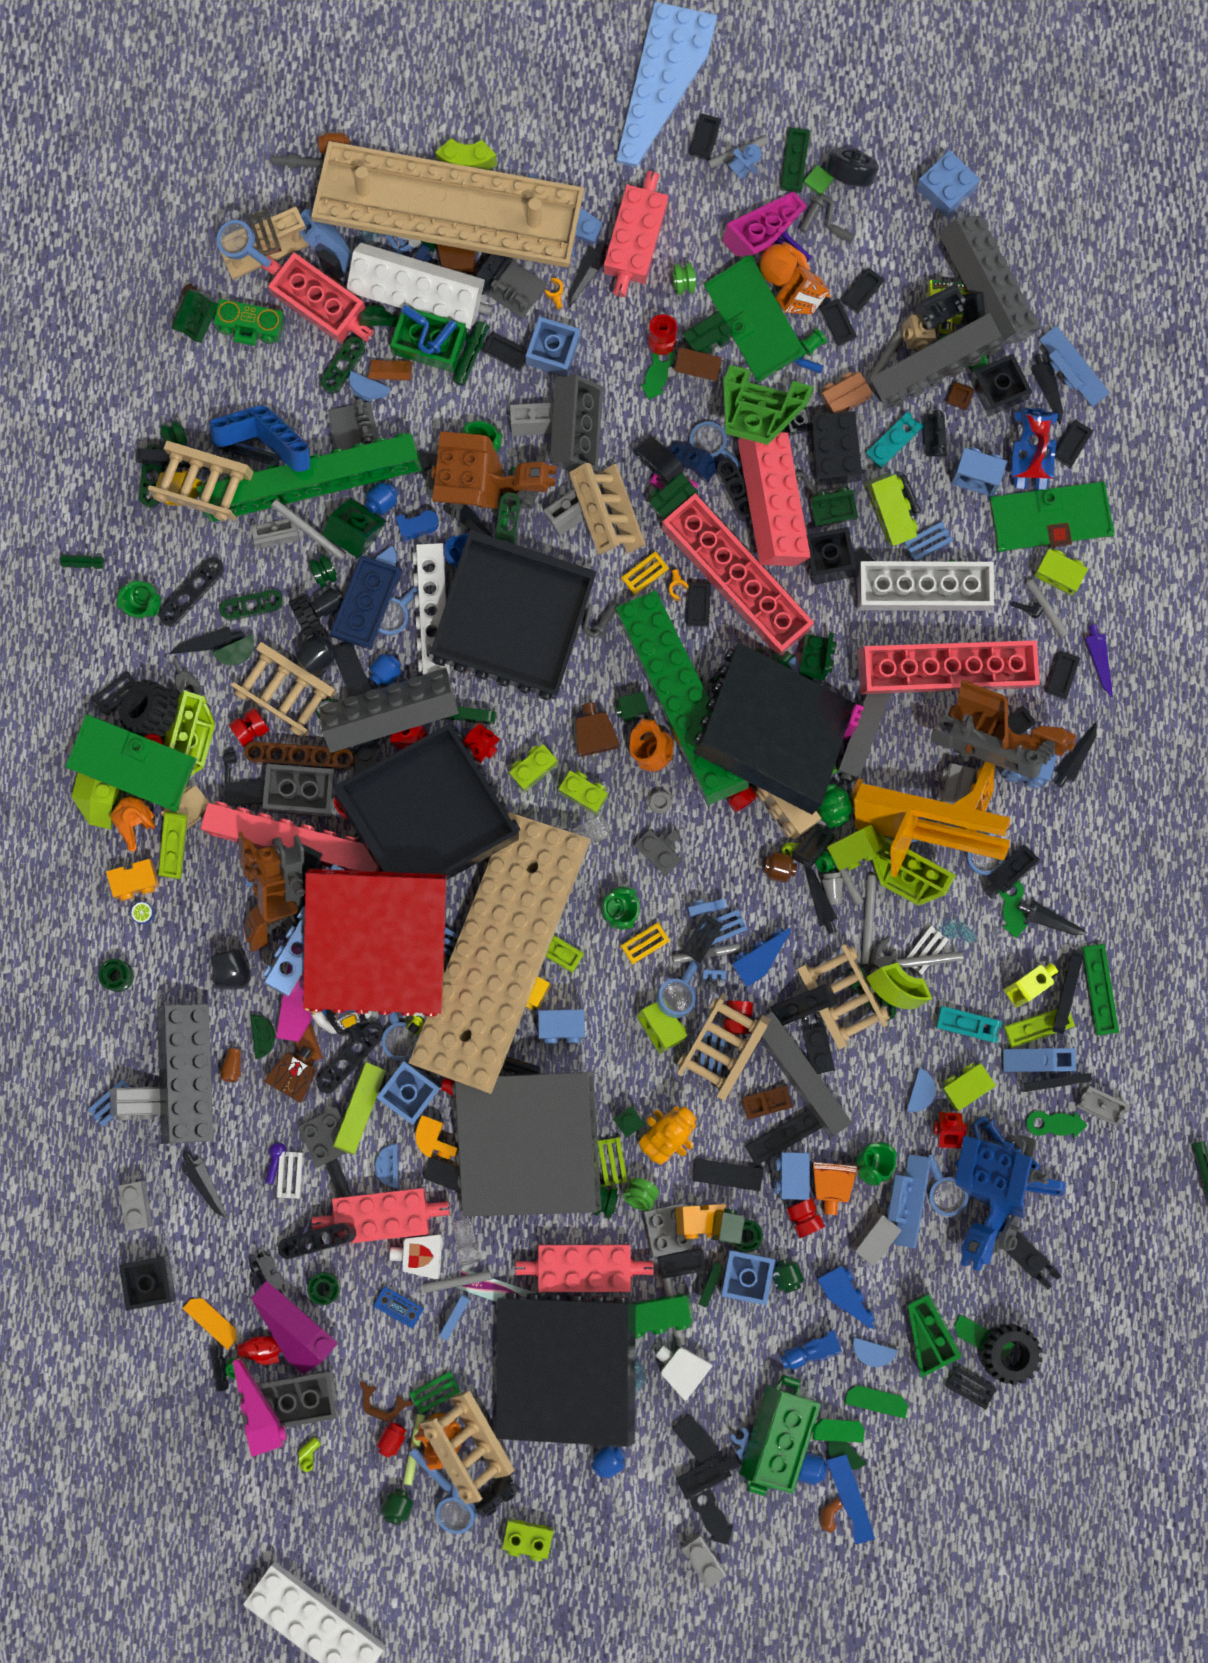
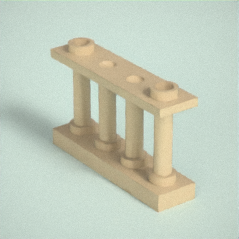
M293 207L251 226L255 235L254 248L264 256H270L274 261L310 246L299 233L306 229V226L297 207ZM247 229L223 239V245L227 253L236 254L246 247L249 240ZM221 252L233 280L262 266L250 255L242 259H231Z
M166 441L164 450L168 453L170 462L160 487L157 488L150 485L148 487L153 498L162 503L170 501L212 514L216 519L224 522L227 519L235 521L236 516L229 510L239 481L243 479L251 481L253 471L250 467L243 463ZM184 460L189 462L191 466L180 494L168 491L179 462L181 463ZM203 466L210 468L211 472L199 501L188 496L198 470ZM222 473L230 474L231 479L220 507L209 504L219 475H222Z
M584 463L569 472L598 554H605L619 546V544H624L627 554L646 545L617 464L611 465L598 474H594L590 463ZM598 483H602L605 494H601ZM605 503H609L612 514H608ZM612 523H616L620 535H616Z
M260 642L256 648L260 654V660L242 686L234 682L231 686L236 690L234 694L244 701L247 698L278 717L290 725L289 730L296 735L301 736V734H304L308 737L310 733L304 726L322 699L325 700L326 697L333 699L337 692L331 686ZM273 662L278 665V672L262 696L258 698L251 694L249 690L266 665H270ZM292 674L297 677L295 680L297 683L280 708L276 710L267 703L284 677ZM309 685L315 689V695L297 722L287 717L286 714L303 688H307Z
M847 944L841 946L844 953L815 968H809L806 964L797 969L809 991L819 987L816 982L819 975L849 960L855 973L831 984L833 992L836 993L857 981L861 983L865 991L864 994L836 1008L828 1007L819 1011L839 1050L849 1044L847 1042L850 1039L849 1036L879 1021L885 1027L889 1024L887 1020L890 1019L885 1007L880 1008L855 960L858 958L854 947H849ZM870 1001L876 1012L875 1014L847 1028H840L837 1022L839 1016Z
M722 993L720 998L715 997L709 1009L712 1010V1013L688 1055L683 1053L677 1064L680 1069L677 1074L681 1076L685 1068L716 1084V1088L720 1089L717 1097L725 1101L766 1030L770 1019L762 1015L759 1021L749 1019L723 1004L726 994ZM720 1012L747 1027L749 1032L752 1033L750 1038L742 1040L712 1023L716 1013ZM708 1030L738 1047V1050L741 1052L738 1059L735 1057L732 1059L702 1042L701 1040L706 1031ZM696 1049L728 1066L727 1069L730 1070L727 1078L725 1076L720 1077L690 1060Z
M469 1390L457 1393L450 1398L454 1408L439 1421L437 1418L420 1423L425 1437L430 1441L455 1485L459 1497L465 1504L482 1500L477 1490L492 1476L495 1478L504 1477L514 1471L512 1464ZM460 1416L465 1429L449 1441L443 1429ZM471 1436L477 1448L460 1461L455 1449ZM483 1456L488 1468L472 1481L466 1469Z

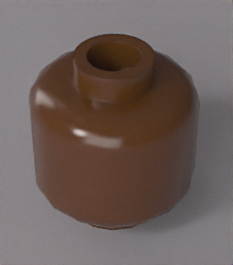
M772 852L769 856L765 857L763 873L766 874L768 880L786 883L791 876H795L797 864L793 863V858L790 854Z

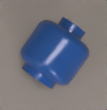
M379 482L365 494L367 501L365 505L371 513L385 515L396 506L398 493L391 484Z
M390 653L388 655L381 654L369 666V671L372 673L370 679L378 686L381 683L389 686L401 675L400 667L402 665Z
M603 1446L593 1454L591 1466L599 1477L610 1479L625 1468L624 1458L626 1454L620 1446Z
M806 1452L797 1481L813 1486L817 1485L819 1481L823 1482L827 1471V1464L824 1463V1458Z

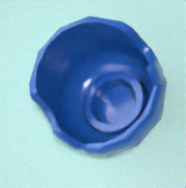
M468 534L453 535L444 543L443 555L448 564L458 568Z

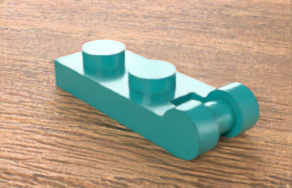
M909 411L866 452L865 455L878 468L882 469L923 429L924 426L920 422L917 423ZM905 424L911 428L908 433L902 428Z
M941 1006L936 1029L997 1044L999 1038L997 1036L998 1028H1001L1002 1021ZM984 1024L990 1026L988 1034L982 1032Z

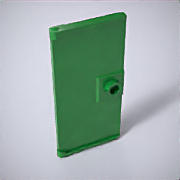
M747 255L738 263L706 282L704 286L716 308L732 329V337L756 380L761 382L795 360L805 356L807 352L801 345L754 261L755 259L752 255Z
M1105 481L990 497L998 553L1050 545L1047 525L1069 523L1072 542L1115 536Z
M86 714L71 755L66 763V768L177 812L197 758Z

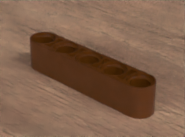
M250 742L244 749V755L247 760L255 765L275 764L334 769L338 771H348L354 766V756L346 748L330 753L329 748L324 746ZM258 748L261 750L259 757H250L253 749ZM276 750L283 751V756L279 760L272 759V755ZM302 751L305 753V758L299 762L295 761V754ZM320 753L327 754V760L323 763L316 761ZM346 754L350 757L347 764H339L340 756Z

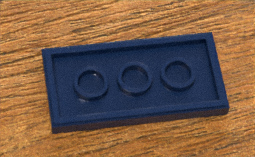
M360 555L330 631V637L372 650L403 572L402 569Z

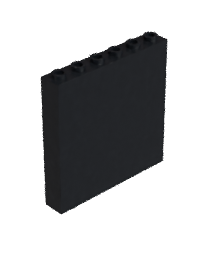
M470 530L429 653V659H432V663L440 666H445V664L453 666L455 671L466 673V671L475 673L474 676L482 680H487L488 678L496 680V684L508 687L511 685L517 687L519 692L530 694V692L539 694L538 697L546 701L555 700L597 571Z
M738 642L733 649L729 648L724 656L726 663L722 665L718 672L720 680H717L713 686L712 693H714V696L709 699L705 708L708 712L700 721L699 726L702 729L698 731L693 740V743L696 744L693 753L813 815L823 804L847 729L846 726L850 720V713L855 703Z
M450 723L332 787L335 799L380 872L447 874L448 880L519 840V831L521 830L515 819H510L507 814L509 810L506 804L498 800L494 785L487 783L484 778L486 775L481 765L475 764L471 749L468 746L465 748L461 742L463 738L458 729H453Z
M508 1292L505 1293V1297L497 1298L496 1438L629 1447L635 1444L636 1301H628V1297H614V1300H606V1296H592V1300L584 1299V1295H570V1299H564L562 1294H549L548 1298H541L539 1293H528L527 1297H519V1293Z

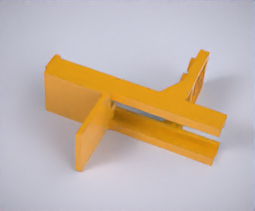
M985 761L983 768L979 767L976 776L977 782L972 783L970 793L954 804L863 784V779H858L853 788L852 804L855 807L856 829L861 830L872 824L877 834L895 838L891 846L892 877H897L912 839L1000 860H1005L1010 847V840L978 833V831H983L1005 837L1006 830L1010 827V817L986 812L994 792L995 765ZM918 817H923V818H927V819H931V820H935V821H940V822H944V823H948V824H953V825H957V826H960V827L957 828V827H952V826H948V825H944V824H940V823H935V822H931V821H927V820H922V819H918Z

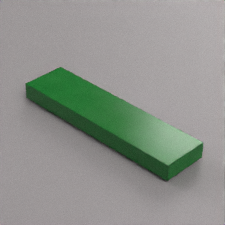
M1105 944L1081 947L1082 952H1084L1083 961L1095 1034L1100 1036L1119 1033Z

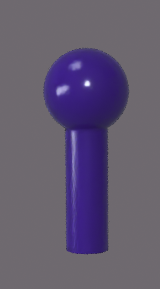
M275 1142L269 1147L271 1160L265 1184H274L279 1166V1157L282 1155V1152H285V1154L287 1152L286 1146L283 1143Z

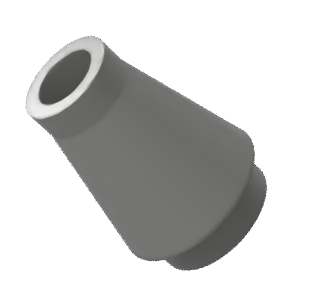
M841 872L824 873L823 879H821L831 905L842 904L841 897L844 877H841Z

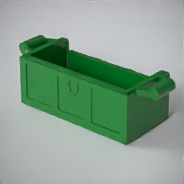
M782 1375L775 1387L768 1384L766 1386L739 1475L747 1479V1492L765 1496L767 1490L773 1488L791 1494L794 1493L813 1432V1426L821 1403L807 1396L800 1395L799 1379ZM781 1385L796 1388L795 1392L781 1389Z

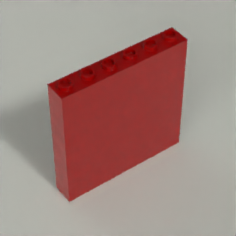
M308 869L306 873L303 1009H309L311 1012H321L323 1009H328L334 1013L354 1010L357 1014L378 1011V1014L381 1015L401 1012V1015L404 1016L424 1013V1016L428 1017L441 1014L443 1009L447 874Z

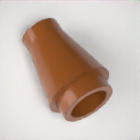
M228 1048L227 1055L219 1071V1074H221L220 1080L232 1083L238 1082V1079L241 1077V1050Z

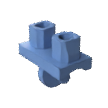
M750 144L745 147L743 153L738 148L733 151L736 157L728 166L741 179L750 171L753 174L758 171L754 164L762 158V150L759 146Z

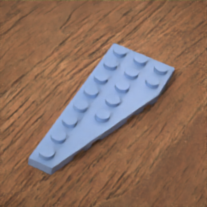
M655 2L616 163L633 167L639 166L656 136L662 130L663 125L682 99L688 86L707 60L717 15Z

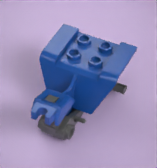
M1008 1135L1005 1140H1000V1143H991L964 1136L955 1183L959 1188L984 1205L991 1207L989 1216H983V1219L986 1220L984 1225L974 1223L969 1228L961 1247V1265L970 1266L972 1260V1269L981 1270L983 1264L991 1263L992 1254L997 1253L998 1249L1005 1251L1015 1249L1017 1245L1016 1232L1021 1231V1228L1018 1227L1019 1218L1024 1219L1026 1215L1023 1205L1026 1186L1036 1181L1046 1185L1049 1182L1046 1179H1050L1049 1175L1039 1173L1037 1169L1033 1168L1030 1170L1037 1146L1035 1139L1024 1135H1019L1018 1137Z

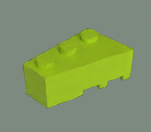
M886 473L863 482L864 489L868 487L872 497L870 503L872 507L875 506L879 517L878 522L888 545L895 546L916 538L918 526L915 519H911L909 514L911 506L908 499L903 496L902 489H904L901 478L897 477L896 474Z

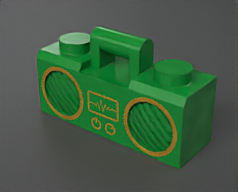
M219 299V305L214 318V325L216 330H219V333L228 336L234 333V342L256 346L258 338L267 344L280 343L286 319L283 311ZM241 332H242V333H247V334H252V337H251V336H246V335H241Z

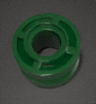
M178 419L173 420L171 426H168L166 423L160 424V433L164 445L166 441H170L187 447V438L183 426L179 423Z
M324 553L319 555L318 561L314 558L308 560L309 568L321 588L327 586L328 580L332 583L338 581L336 578L337 573L329 557L326 558Z
M109 959L99 968L98 979L104 988L113 992H123L132 985L134 971L124 961ZM119 970V978L113 981L114 972Z
M600 1184L602 1210L594 1212L593 1215L599 1216L602 1212L605 1218L611 1219L619 1196L617 1194L618 1188L612 1187L610 1190H607L606 1185Z
M744 1220L743 1231L751 1230L754 1237L748 1243H745L741 1238V1244L733 1245L740 1251L753 1252L762 1245L764 1233L758 1223L752 1220Z
M330 1272L318 1273L308 1283V1296L315 1304L328 1305L339 1297L341 1283L337 1276ZM321 1282H326L330 1286V1292L327 1295L319 1292L318 1287Z

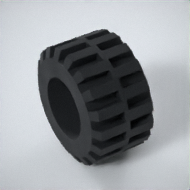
M143 679L141 682L138 681L129 688V691L124 695L123 701H121V709L119 710L120 723H122L124 729L143 737L149 734L163 737L175 721L174 717L178 712V709H176L178 706L177 697L172 690L152 680Z
M1010 1323L1009 1325L1000 1324L999 1328L996 1326L991 1328L992 1333L987 1332L984 1335L987 1338L986 1341H981L980 1345L983 1346V1350H979V1355L983 1357L980 1361L986 1367V1372L995 1379L1005 1384L1010 1383L1011 1385H1018V1382L1024 1384L1027 1382V1378H1034L1033 1372L1040 1370V1367L1037 1365L1038 1362L1042 1363L1043 1360L1039 1356V1353H1043L1042 1348L1038 1346L1040 1342L1037 1338L1033 1337L1034 1334L1025 1328ZM1011 1341H1017L1021 1347V1357L1015 1365L1005 1367L1001 1362L1002 1348Z

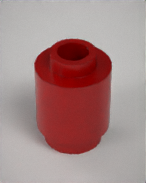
M393 1421L390 1422L389 1426L386 1425L376 1444L379 1448L378 1453L387 1458H390L391 1455L396 1456L406 1438L405 1433L407 1429Z

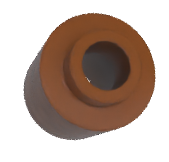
M345 132L319 135L320 153H325V155L329 141L350 145V137H346Z

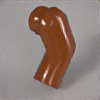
M835 1497L821 1510L820 1525L828 1533L835 1531L837 1525L834 1522V1514L844 1506L838 1497Z

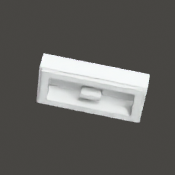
M930 926L905 959L912 958L931 933L935 936L919 957L925 956L939 938L941 943L931 954L938 955L949 939L935 930L933 926ZM923 965L921 969L918 966L911 968L922 975L929 965Z
M282 1152V1155L279 1157L278 1198H301L303 1153L286 1152L285 1154V1152ZM286 1156L289 1157L286 1193H283L284 1166ZM294 1157H298L296 1190L294 1194L291 1193Z

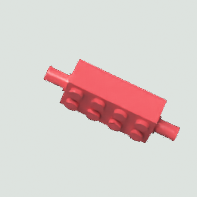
M652 171L646 172L643 188L626 185L604 263V274L617 277L612 292L616 296L620 292V297H626L630 281L646 285L666 214L669 196L655 192L660 177L656 172H654L653 178L651 175Z
M296 253L291 255L284 266H281L270 256L267 257L271 260V264L267 268L263 265L261 267L275 276L268 285L272 296L340 344L351 331L365 342L369 341L368 335L372 337L374 330L367 326H359L358 322L361 312L366 308L362 300Z
M425 1188L333 1198L332 1215L313 1216L312 1223L322 1222V1224L312 1225V1228L317 1230L338 1223H352L356 1228V1238L351 1243L426 1235L430 1233V1217L450 1216V1209L440 1210V1208L449 1207V1201L428 1204ZM347 1231L337 1233L338 1237L345 1236Z
M539 1244L538 1259L536 1261H516V1267H525V1269H516V1276L536 1275L538 1277V1292H630V1277H633V1275H653V1269H644V1267H653V1260L633 1261V1259H630V1244Z

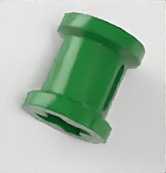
M814 328L812 330L813 333L804 340H799L807 352L806 355L809 357L813 355V351L820 345L827 344L825 335L818 328Z

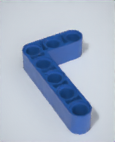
M254 406L210 421L211 438L215 446L224 447L258 437L275 454H278L292 470L306 471L311 467L309 445L266 406Z

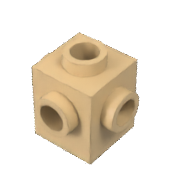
M910 315L902 325V335L907 349L920 351L928 347L936 339L935 329L932 328L927 331L917 315Z

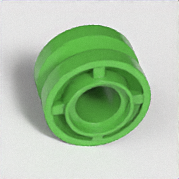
M685 263L684 268L680 264H674L672 278L677 295H683L684 290H687L689 294L695 293L696 275L692 263Z
M631 1178L628 1188L623 1194V1199L627 1204L638 1210L650 1211L654 1205V1200L659 1195V1190L654 1184L645 1179Z

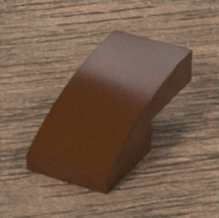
M788 1085L742 1098L748 1120L794 1107Z

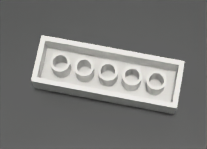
M360 243L353 251L346 290L352 294L399 308L408 305L416 310L466 324V328L470 329L477 320L485 280Z
M861 561L857 567L858 610L990 611L994 606V562Z
M275 1561L243 1604L319 1663H375L386 1646Z

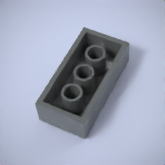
M576 374L555 378L550 464L571 472L584 463H590L593 472L598 471L602 386Z
M333 1370L256 1383L278 1417L280 1425L285 1426V1428L337 1419L340 1416ZM239 1393L240 1404L241 1398H244L243 1393ZM242 1412L243 1425H247L248 1417H245Z

